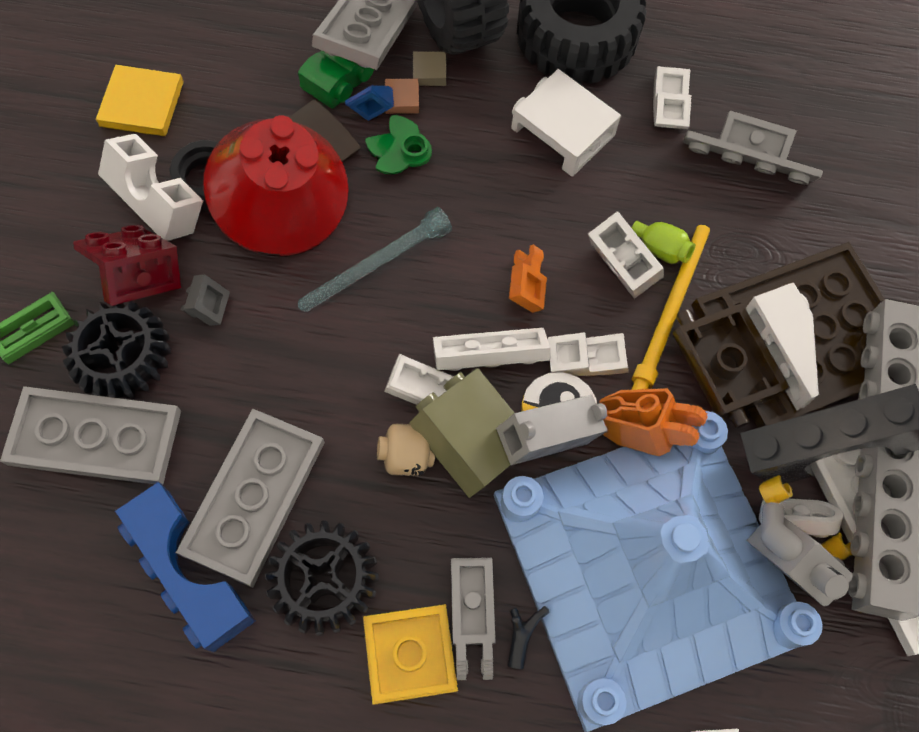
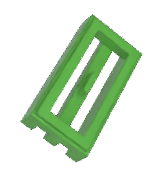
M53 291L0 322V339L17 328H21L4 340H0V357L8 365L74 325L73 319ZM52 307L55 308L54 310L50 311L49 313L45 314L35 321L33 320L34 318L51 309Z

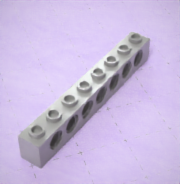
M884 299L873 311H869L864 319L863 332L867 333V341L862 353L861 365L865 368V378L860 388L859 399L916 384L919 389V306ZM885 447L863 448L860 450V455L855 464V474L859 477V487L853 501V513L857 516L856 532L852 537L850 545L851 554L855 556L853 577L849 582L848 588L849 595L852 597V610L899 621L919 617V450L896 456L888 448L893 454L892 458L885 451ZM883 484L890 489L892 497L884 491ZM881 522L888 527L890 537L883 532ZM879 562L886 566L889 575L888 579L880 572Z

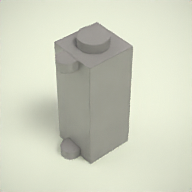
M588 395L514 413L496 429L510 465H515L587 445L608 431L603 421L607 417V408L602 403L596 404L593 395Z

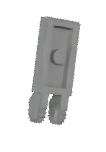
M492 558L451 559L453 645H456V680H466V675L468 674L466 645H482L481 674L483 675V680H493L492 644H495Z

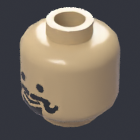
M392 424L387 430L386 437H378L377 460H384V467L389 474L421 476L425 473L427 467H433L435 455L430 450L429 443L410 424Z

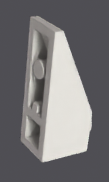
M793 282L755 296L745 309L790 387L786 393L796 411L813 401L819 395L813 314L810 311L808 300L799 292Z

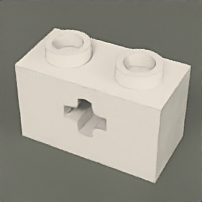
M618 211L588 233L591 245L634 299L664 277L662 265Z

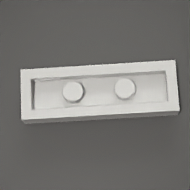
M544 328L433 337L437 370L457 371L470 367H497L499 365L515 363L533 364L538 361L550 360V345Z

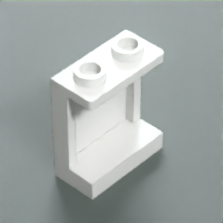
M557 69L549 78H542L527 98L522 97L516 102L512 109L511 129L517 133L523 127H526L565 157L562 170L573 177L615 136L621 115L568 75Z

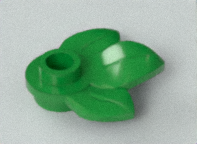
M391 115L389 121L390 133L365 139L369 152L379 159L376 164V170L385 174L401 173L409 166H422L432 156L431 144L425 136L419 134L417 124L402 116Z

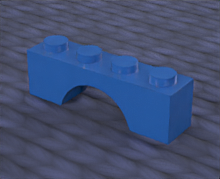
M157 482L115 511L122 521V524L117 527L120 534L131 547L135 544L139 547L144 555L139 559L140 565L152 580L157 577L166 589L160 593L163 601L174 614L178 611L181 612L188 623L183 627V631L196 649L202 646L206 650L215 652L256 621L234 587L226 581L202 585L192 583L184 576L179 566L176 551L180 539L190 522L171 493L161 483Z

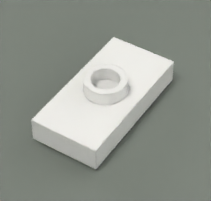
M399 354L384 392L417 405L432 392L438 397L446 392L443 386L454 376Z

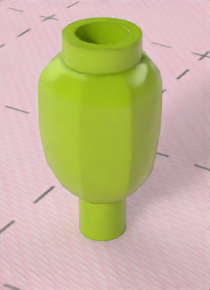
M635 221L631 227L637 236L642 239L649 251L655 257L667 263L674 264L678 261L687 263L694 253L696 245L690 241L688 234L671 224L655 222L648 226Z

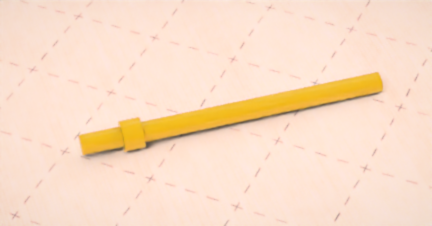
M698 225L691 240L696 245L694 253L687 263L682 262L643 362L637 365L632 376L634 384L631 390L650 389L654 386L658 376L657 365L710 233V228L706 225Z

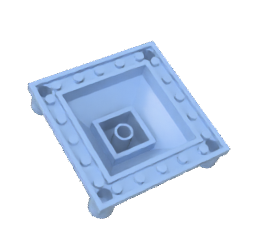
M705 411L708 413V417L704 426H692L700 433L696 445H673L670 452L660 457L622 447L534 479L526 476L515 477L508 481L503 489L494 492L493 496L537 610L539 611L543 606L549 609V613L541 620L584 732L592 731L604 725L614 724L623 717L798 647L811 645L819 639L822 633L823 624L815 608L807 603L797 602L788 587L784 574L746 541L759 527V524L722 448L727 439L728 429L725 421L716 413Z

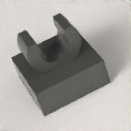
M205 274L194 276L191 286L186 289L188 294L186 303L181 306L180 310L193 318L202 320L209 326L221 325L230 291Z

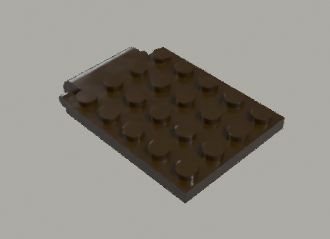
M850 242L696 298L691 306L698 320L694 319L689 309L677 314L676 318L681 326L674 330L673 337L713 412L722 417L723 420L730 418L735 428L739 429L750 423L745 413L749 411L757 428L817 412L859 395L865 378V368L861 365V357L867 341V333L863 332L864 319L867 313L873 311L885 298ZM793 282L799 292L808 300L810 311L813 314L819 395L813 401L796 411L786 393L790 388L745 309L755 296Z

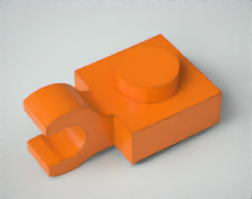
M534 244L530 245L529 255L521 250H516L509 292L510 300L532 313L544 310L547 277L540 273L541 263L544 258L543 250Z

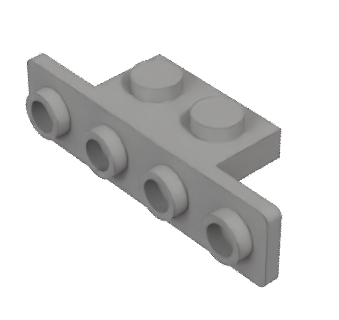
M733 111L728 112L719 139L693 131H687L683 139V143L688 144V149L693 152L708 155L709 151L722 154L721 159L732 164L741 165L742 161L755 164L754 169L765 174L774 175L776 171L788 174V180L798 184L808 185L809 181L814 182L820 179L823 173L822 170L787 160L797 130Z

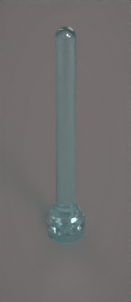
M438 206L425 214V218L421 220L420 226L300 298L298 301L299 309L304 312L311 310L424 239L445 236L452 231L448 217Z

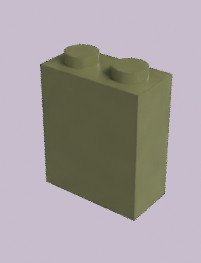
M478 368L466 377L462 372H459L443 386L446 392L439 397L434 392L425 397L415 406L419 413L409 423L414 430L427 440L432 453L469 498L510 466L496 428L514 414V411Z

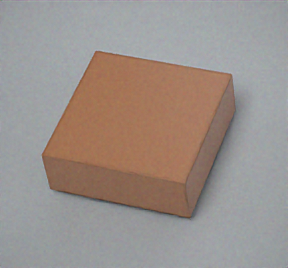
M385 79V86H390L393 89L394 107L387 110L386 114L419 113L418 79Z

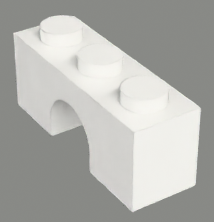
M137 134L106 139L98 175L164 240L169 241L194 233L203 200L181 178L159 183L155 173L158 155Z

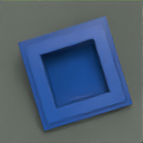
M371 85L345 100V105L369 121L394 107L393 89L390 86Z

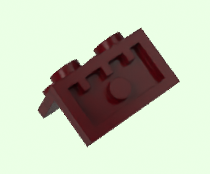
M141 225L124 226L121 228V232L111 234L93 232L85 235V239L73 241L74 250L99 265L104 302L110 306L181 288L177 246L164 240L161 236L146 230Z

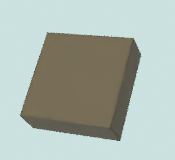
M413 52V79H418L419 86H446V52Z

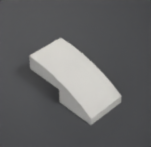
M657 66L654 75V126L678 129L689 128L692 96L689 95L690 69Z
M585 332L548 337L551 373L564 372L574 376L629 373L623 333L586 338Z

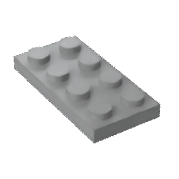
M339 0L313 34L312 47L320 49L328 55L339 56L356 62L361 67L377 70L417 7L418 0Z
M23 386L0 462L14 467L148 484L159 482L163 485L181 410L175 405Z
M252 408L176 553L253 588L325 443L324 439Z

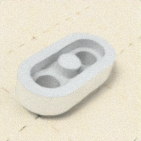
M787 499L779 503L784 507V517L806 534L825 538L829 535L837 534L840 530L843 513L830 503L806 499ZM765 500L762 501L759 513V521L761 524L763 505L766 504Z

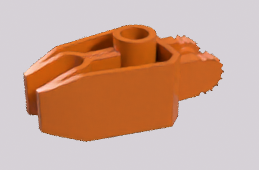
M668 388L620 390L602 398L599 402L607 408V417L603 421L608 431L602 435L617 445L659 457L670 452L673 445H696L700 433L692 426H704L708 417V413L705 412L706 410L698 407V405L691 406L689 404L676 403L673 394Z

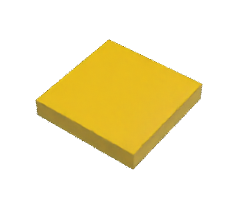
M115 65L96 117L99 127L166 136L184 82L181 74Z
M446 604L363 616L372 705L458 692Z

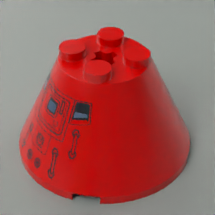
M284 115L249 122L232 130L213 149L205 167L204 195L214 222L233 242L256 253L259 251L269 254H280V256H290L306 252L321 244L335 231L346 209L348 178L338 153L320 134L302 124L293 122L292 119Z

